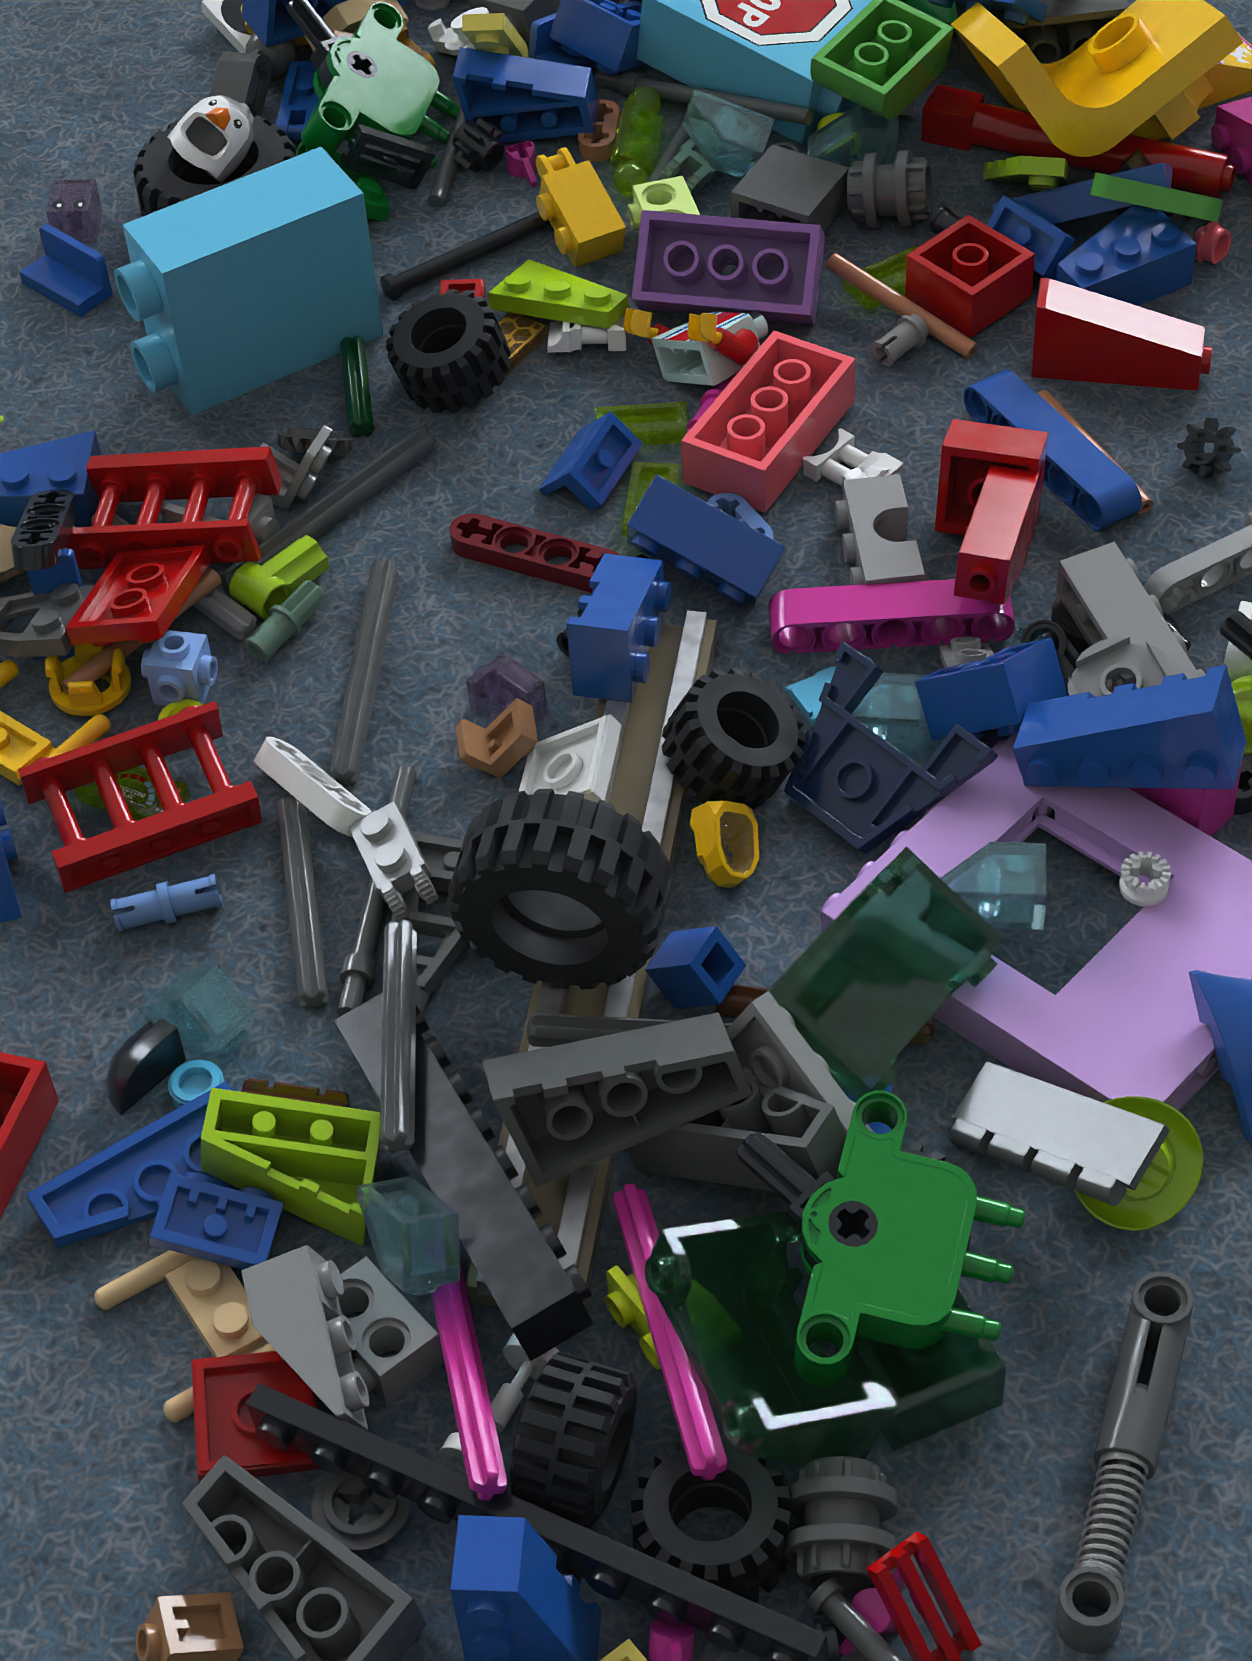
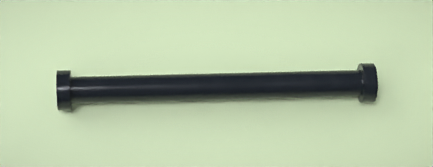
M539 211L395 276L391 273L381 276L382 290L394 301L401 297V292L543 229L551 225L549 220L544 221Z

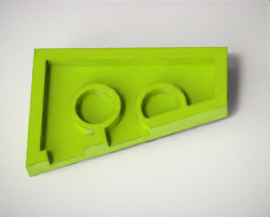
M1016 156L1006 158V160L984 162L983 180L1028 182L1032 191H1045L1057 188L1059 184L1068 185L1070 167L1065 158Z
M530 259L488 292L489 306L492 310L610 329L625 315L626 309L629 308L627 294Z

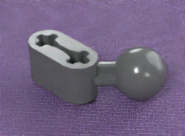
M253 33L246 44L245 53L224 52L219 58L209 97L225 95L238 103H245L254 118L256 116L261 117L270 80L287 75L290 62L296 61L297 51L293 40L265 47L257 35Z

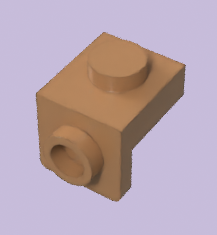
M518 698L486 729L466 719H462L456 725L459 758L470 767L485 771L498 778H502L522 757L529 755L538 742L533 706Z

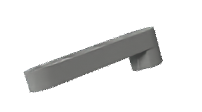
M1252 511L1247 514L1245 528L1161 567L1149 577L1144 588L1148 595L1153 594L1157 597L1163 612L1167 614L1173 613L1252 574Z

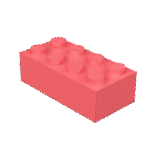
M773 331L681 440L683 483L715 495L720 493L738 494L755 510L766 513L803 467V457L811 456L855 402L856 358Z

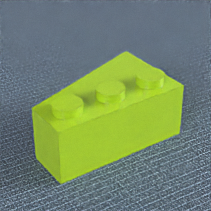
M211 1087L201 1134V1171L239 1189L253 1187L270 1193L274 1200L284 1202V1210L349 1241L364 1246L381 1141L379 1140L380 1112Z

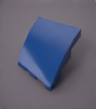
M1202 970L1190 971L1189 977L1199 1020L1210 1026L1221 1079L1232 1085L1242 1133L1246 1140L1252 1142V979L1212 974Z

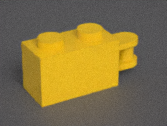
M566 147L558 149L557 154L546 157L544 154L537 156L536 167L541 177L540 195L536 196V204L544 221L549 220L554 229V237L559 251L563 255L567 254L575 267L623 251L626 226L590 161L587 160L576 164Z

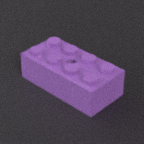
M642 210L632 301L640 310L693 313L696 315L713 312L749 314L757 311L763 315L766 321L815 325L825 235L821 225ZM728 265H736L738 267L733 274L723 276V271Z

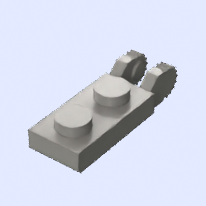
M394 801L377 811L369 813L363 819L349 826L377 890L385 902L388 903L398 921L409 916L408 906L402 894L412 888H416L420 897L428 905L439 899L430 881V878L433 877L401 811Z

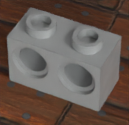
M366 1256L340 1274L344 1285V1294L338 1296L342 1315L347 1316L351 1313L362 1312L357 1317L347 1318L353 1328L357 1343L356 1350L351 1351L354 1369L362 1376L368 1392L373 1390L388 1405L444 1364L439 1334ZM389 1351L399 1352L398 1354L392 1357H380L382 1354Z

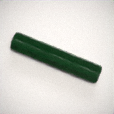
M357 335L353 338L345 337L340 342L349 432L354 437L361 435L370 436L374 431L364 340Z

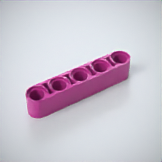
M956 579L787 589L774 594L768 604L771 642L773 648L782 654H791V650H796V653L837 651L843 641L855 650L891 648L890 644H895V648L940 645V641H944L946 645L951 644V639L965 636L978 637L981 639V642H990V638H994V642L1008 639L1014 633L1016 626L1010 594L1005 604L954 596Z

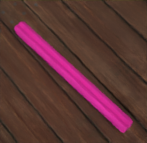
M626 1184L623 1190L614 1193L612 1198L613 1206L691 1473L694 1476H701L704 1481H710L715 1479L716 1474L726 1471L728 1465L727 1457L646 1191L637 1189L635 1184Z
M438 1237L436 1243H427L425 1245L423 1257L469 1488L477 1492L480 1500L489 1501L494 1494L504 1493L508 1481L458 1249L451 1245L449 1238Z

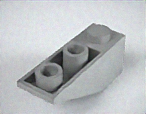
M305 1245L241 1270L254 1328L339 1419L367 1431L368 1426L364 1408L369 1406V1394L362 1376L354 1369L351 1351L356 1350V1337L349 1320L341 1312L338 1296L344 1294V1285L335 1263L332 1260L326 1261L312 1248Z

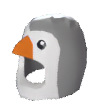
M225 95L211 96L194 105L177 123L167 138L171 141L176 152L185 161L194 167L203 169L219 183H222L247 156L254 138L252 126L254 117L245 103H238Z

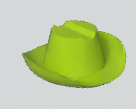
M1125 1096L1107 1100L1103 1103L1165 1124L1170 1131L1136 1189L1126 1188L1127 1192L1119 1204L1112 1206L1079 1193L1077 1188L1074 1191L1082 1205L1094 1217L1107 1225L1130 1231L1145 1230L1158 1226L1183 1209L1198 1187L1203 1169V1150L1200 1138L1191 1122L1181 1112L1162 1101L1140 1096Z

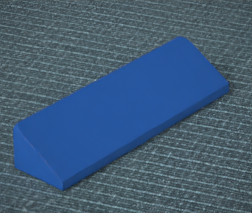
M1158 163L1110 176L1171 188L1173 170L1172 166L1167 163ZM1093 179L1013 198L1051 224L1134 205L1090 195ZM995 202L994 205H992L993 212L995 211L999 202Z

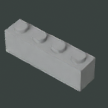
M1115 542L1059 561L1056 593L1089 646L1112 637H1130V643H1140L1144 646H1147V641L1159 647L1166 654L1172 664L1174 675L1184 673L1187 679L1206 676L1202 669L1196 670L1190 661L1182 636L1177 631L1172 632L1164 620L1162 607L1157 597L1153 594L1148 595L1140 582L1139 572L1134 561L1131 558L1125 559ZM1119 679L1114 681L1113 685L1115 687L1125 685V683Z

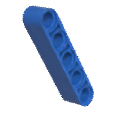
M1004 369L964 389L963 400L965 408L973 419L979 418L976 422L1049 432L1043 484L1057 497L1063 496L1064 498L1061 500L1085 523H1092L1093 525L1090 527L1094 531L1099 532L1140 511L1142 497L1133 479L1014 372Z

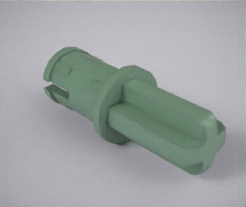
M307 580L280 606H272L268 612L269 617L243 641L247 653L251 657L267 663L291 636L294 638L298 637L302 632L301 626L324 603L325 592L311 580Z

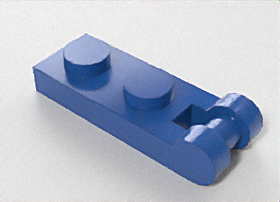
M291 61L275 125L285 132L291 141H302V130L319 100L313 85L316 66L312 61Z

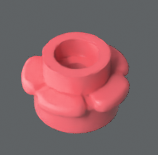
M1214 221L1209 222L1205 227H1200L1192 239L1196 243L1197 262L1201 263L1205 260L1217 264L1222 260L1230 249L1232 240L1230 231L1223 229L1221 225H1218V222Z

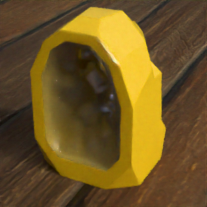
M708 801L693 808L690 827L695 834L698 861L704 866L708 879L719 887L732 888L752 875L759 861L758 823L753 810L745 804L730 801Z

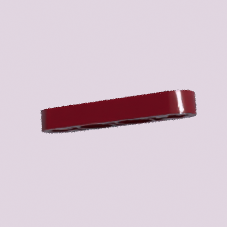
M470 513L461 515L449 527L452 550L463 558L591 593L594 588H589V581L604 553L619 555L611 549L481 514ZM511 544H522L527 547L518 553L503 551L506 546ZM554 556L570 558L567 563L562 565H551L546 562Z

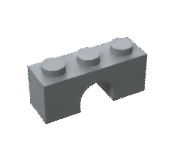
M900 474L843 480V500L835 501V518L837 529H846L847 531L846 534H842L845 563L854 562L855 566L850 567V585L925 581V573L917 541L893 542L907 540L908 504Z

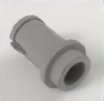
M916 314L904 315L898 319L895 328L872 343V354L877 361L888 356V358L882 361V364L891 367L895 361L913 347L918 349L925 344L926 337L929 335V328L920 316Z

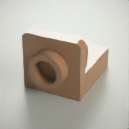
M230 1592L157 1597L145 1622L139 1625L136 1633V1652L139 1661H237L244 1649Z

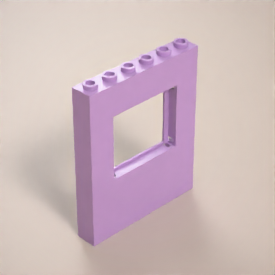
M1018 732L1014 733L1007 740L1002 739L993 747L992 750L999 755L993 763L926 810L923 818L909 831L903 830L894 838L890 848L875 862L870 861L866 863L859 871L855 881L841 894L835 893L828 898L820 913L821 943L923 1011L930 1012L934 1015V1018L1016 1072L1100 1102L1125 1096H1140L1162 1101L1180 1111L1219 1069L1210 1026L1199 1020L1189 972L1202 970L1212 974L1252 979V860L1129 788L1025 786L1013 752ZM1052 808L1055 811L1054 820L1048 817L1052 813ZM1038 827L1120 877L1123 861L1126 858L1129 859L1130 854L1134 853L1137 856L1138 852L1143 851V855H1147V851L1152 852L1154 857L1156 854H1159L1161 856L1160 860L1166 859L1167 866L1170 865L1171 872L1169 891L1166 898L1156 905L1144 906L1056 995L940 922L944 916ZM1139 875V885L1145 882V886H1148V882H1151L1150 876Z

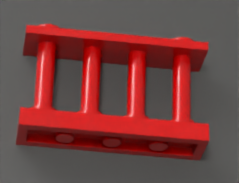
M266 446L90 456L86 471L98 497L99 504L91 527H73L66 544L75 553L78 569L107 568L115 555L122 551L203 544L207 545L211 563L260 561L262 554L248 517L256 494L279 495L282 479L271 448ZM234 497L227 520L202 521L209 498ZM188 499L182 522L157 523L164 500ZM143 501L136 525L112 526L119 503Z
M215 701L201 706H189L178 714L54 757H42L31 765L18 769L28 804L43 799L46 800L63 841L64 847L51 851L64 893L262 823L259 799L252 782L248 781L237 786L232 785L212 740L223 737L219 709ZM193 747L213 794L189 803H183L164 757ZM144 764L164 811L136 821L131 815L115 774ZM95 782L114 829L87 839L83 837L65 792Z

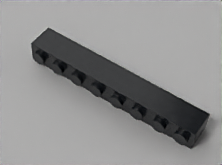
M383 992L334 1020L379 1099L381 1095ZM416 1005L414 1144L409 1151L531 1362L594 1324L583 1304V1301L591 1297L592 1294L574 1264L566 1269L562 1268L558 1260L567 1255L563 1245L549 1223L541 1228H538L534 1219L542 1215L538 1204L525 1183L516 1189L513 1187L510 1180L519 1176L517 1170L502 1145L493 1150L490 1149L487 1142L496 1138L479 1107L471 1112L467 1111L465 1105L473 1101L457 1071L448 1076L444 1073L443 1069L450 1066L451 1063L435 1035L424 1040L422 1034L429 1031L430 1028Z

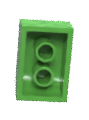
M872 0L812 57L810 67L811 79L815 83L888 120L893 119L946 69L954 27L899 0Z

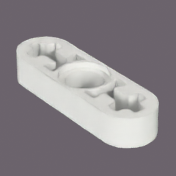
M266 737L254 759L255 764L331 828L353 837L349 826L363 819L371 813V810L301 751L280 739Z

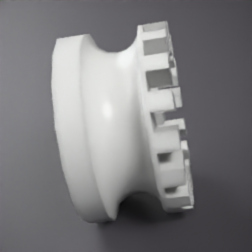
M1143 851L1138 852L1137 856L1134 853L1130 854L1129 859L1126 858L1121 866L1119 888L1122 896L1130 903L1139 906H1153L1161 903L1169 891V880L1171 877L1170 865L1167 866L1166 859L1160 860L1161 856L1159 854H1156L1154 857L1152 852L1147 851V855H1143ZM1139 875L1150 876L1151 882H1148V886H1145V882L1139 885Z

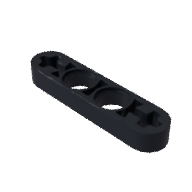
M56 489L35 493L30 497L11 539L13 563L16 569L25 571L43 570L56 566L59 563L77 518L73 492Z

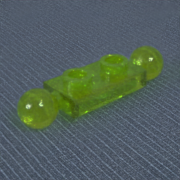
M649 86L635 88L630 93L628 102H625L619 114L610 165L617 168L613 176L614 186L621 195L626 197H633V185L647 183L648 177L656 167L664 117L657 114L661 105L659 94Z

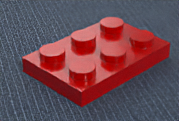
M207 545L118 552L65 627L71 645L92 644L93 646L101 647L118 641L137 640L139 643H150L163 638L211 563Z

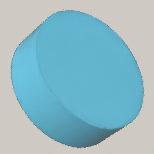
M192 1060L183 1063L172 1072L168 1081V1090L173 1105L179 1108L211 1090V1087L214 1088L225 1081L222 1071L216 1064L207 1060Z

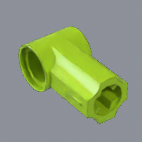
M305 535L262 566L255 561L243 564L231 578L229 593L234 600L266 620L269 617L268 612L272 606H280L304 581H313L329 569L328 556L322 551L316 540Z

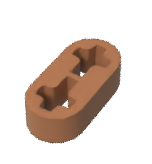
M599 100L600 105L594 133H578L579 153L583 159L601 162L613 157L617 151L621 126L619 106L610 100ZM599 118H604L603 122H598ZM601 139L600 143H595V140Z

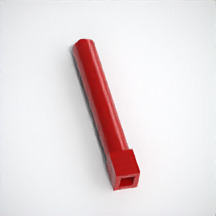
M936 84L922 108L921 141L970 151L972 145L1020 156L1065 158L1071 167L1112 175L1122 167L1121 163L1139 149L1152 165L1167 163L1172 166V189L1214 198H1220L1223 190L1230 192L1236 175V165L1230 164V155L1129 134L1113 148L1099 155L1090 157L1073 156L1063 152L1049 140L1031 113L984 103L985 94Z

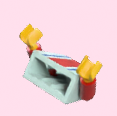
M627 308L623 324L626 333L648 338V343L654 346L663 378L666 381L715 386L739 372L760 347L759 339L768 333L767 322L763 315L757 311L749 314L713 312L696 315L690 313L688 323L670 329L660 323H657L652 328L650 325L653 313Z

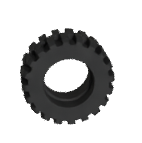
M538 789L532 795H527L524 790L511 793L504 798V801L499 798L489 804L469 824L448 889L449 897L447 903L455 927L464 941L470 940L472 950L482 959L485 957L490 958L494 962V967L507 974L509 971L520 974L524 981L537 984V981L551 983V988L567 989L569 985L579 986L581 990L595 989L602 982L607 986L619 983L645 966L647 960L653 956L656 949L672 886L669 861L664 851L661 850L658 840L650 830L643 832L639 820L629 813L623 816L616 812L614 805L601 799H599L598 803L584 799L585 794L573 791L563 795L555 794L554 789Z

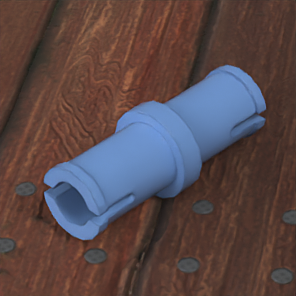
M215 873L210 874L208 877L169 886L168 881L156 884V890L110 900L111 909L116 913V915H113L118 932L165 920L166 924L178 922L177 916L223 906L222 895H219L218 892L220 887Z

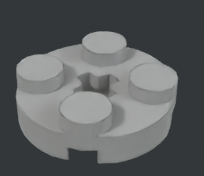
M1112 637L1093 644L1081 653L1075 662L1076 669L1071 679L1069 677L1068 693L1069 695L1090 692L1095 697L1110 695L1114 690L1113 682L1119 679L1125 684L1134 682L1137 689L1161 685L1163 677L1174 675V671L1169 658L1156 645L1147 641V646L1140 643H1130V637Z

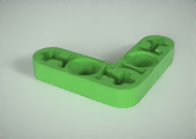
M1096 172L1090 195L1214 222H1218L1223 204L1222 199Z

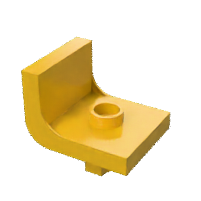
M1136 0L1074 52L1061 60L1051 63H1040L1028 45L979 2L975 3L951 23L1002 96L1014 107L1030 112L1046 136L1057 148L1067 154L1078 157H1090L1104 153L1129 134L1156 140L1165 137L1172 140L1200 118L1197 113L1200 104L1214 91L1204 74L1244 43L1226 15L1204 0Z

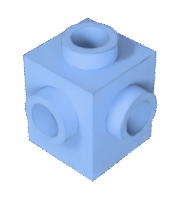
M167 630L163 638L154 641L151 649L147 648L142 656L141 673L144 678L148 679L154 704L167 706L172 702H180L182 699H192L204 704L210 686L215 683L217 677V658L211 656L208 638L205 634Z

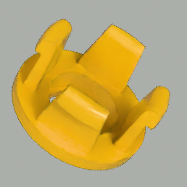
M92 644L75 645V656L61 663L58 656H47L45 672L46 677H50L49 692L53 703L60 710L76 716H93L115 708L126 698L132 683L123 651L119 648L114 650L112 669L100 677L110 685L102 693H100L94 681H80L68 683L69 695H67L61 686V682L104 650V646L97 647Z

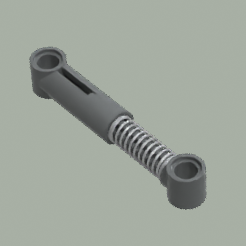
M1156 1271L1148 1273L1140 1278L1133 1288L1130 1309L1093 1456L1094 1462L1099 1469L1096 1473V1480L1093 1483L1094 1489L1091 1493L1092 1498L1086 1513L1085 1528L1081 1533L1082 1539L1079 1542L1080 1548L1076 1553L1077 1559L1074 1562V1567L1065 1576L1059 1589L1056 1629L1064 1643L1080 1653L1095 1654L1105 1651L1115 1643L1120 1633L1125 1605V1586L1122 1576L1126 1573L1124 1566L1128 1563L1127 1555L1131 1552L1129 1547L1133 1542L1131 1535L1135 1533L1134 1525L1138 1522L1136 1515L1140 1512L1138 1506L1142 1503L1143 1486L1147 1483L1146 1480L1153 1478L1156 1473L1193 1310V1292L1189 1284L1180 1276L1170 1272ZM1151 1311H1163L1165 1313H1168L1169 1315L1159 1316L1152 1313ZM1146 1350L1156 1353L1149 1385L1138 1383ZM1093 1605L1104 1614L1098 1617H1087L1081 1614L1076 1607Z

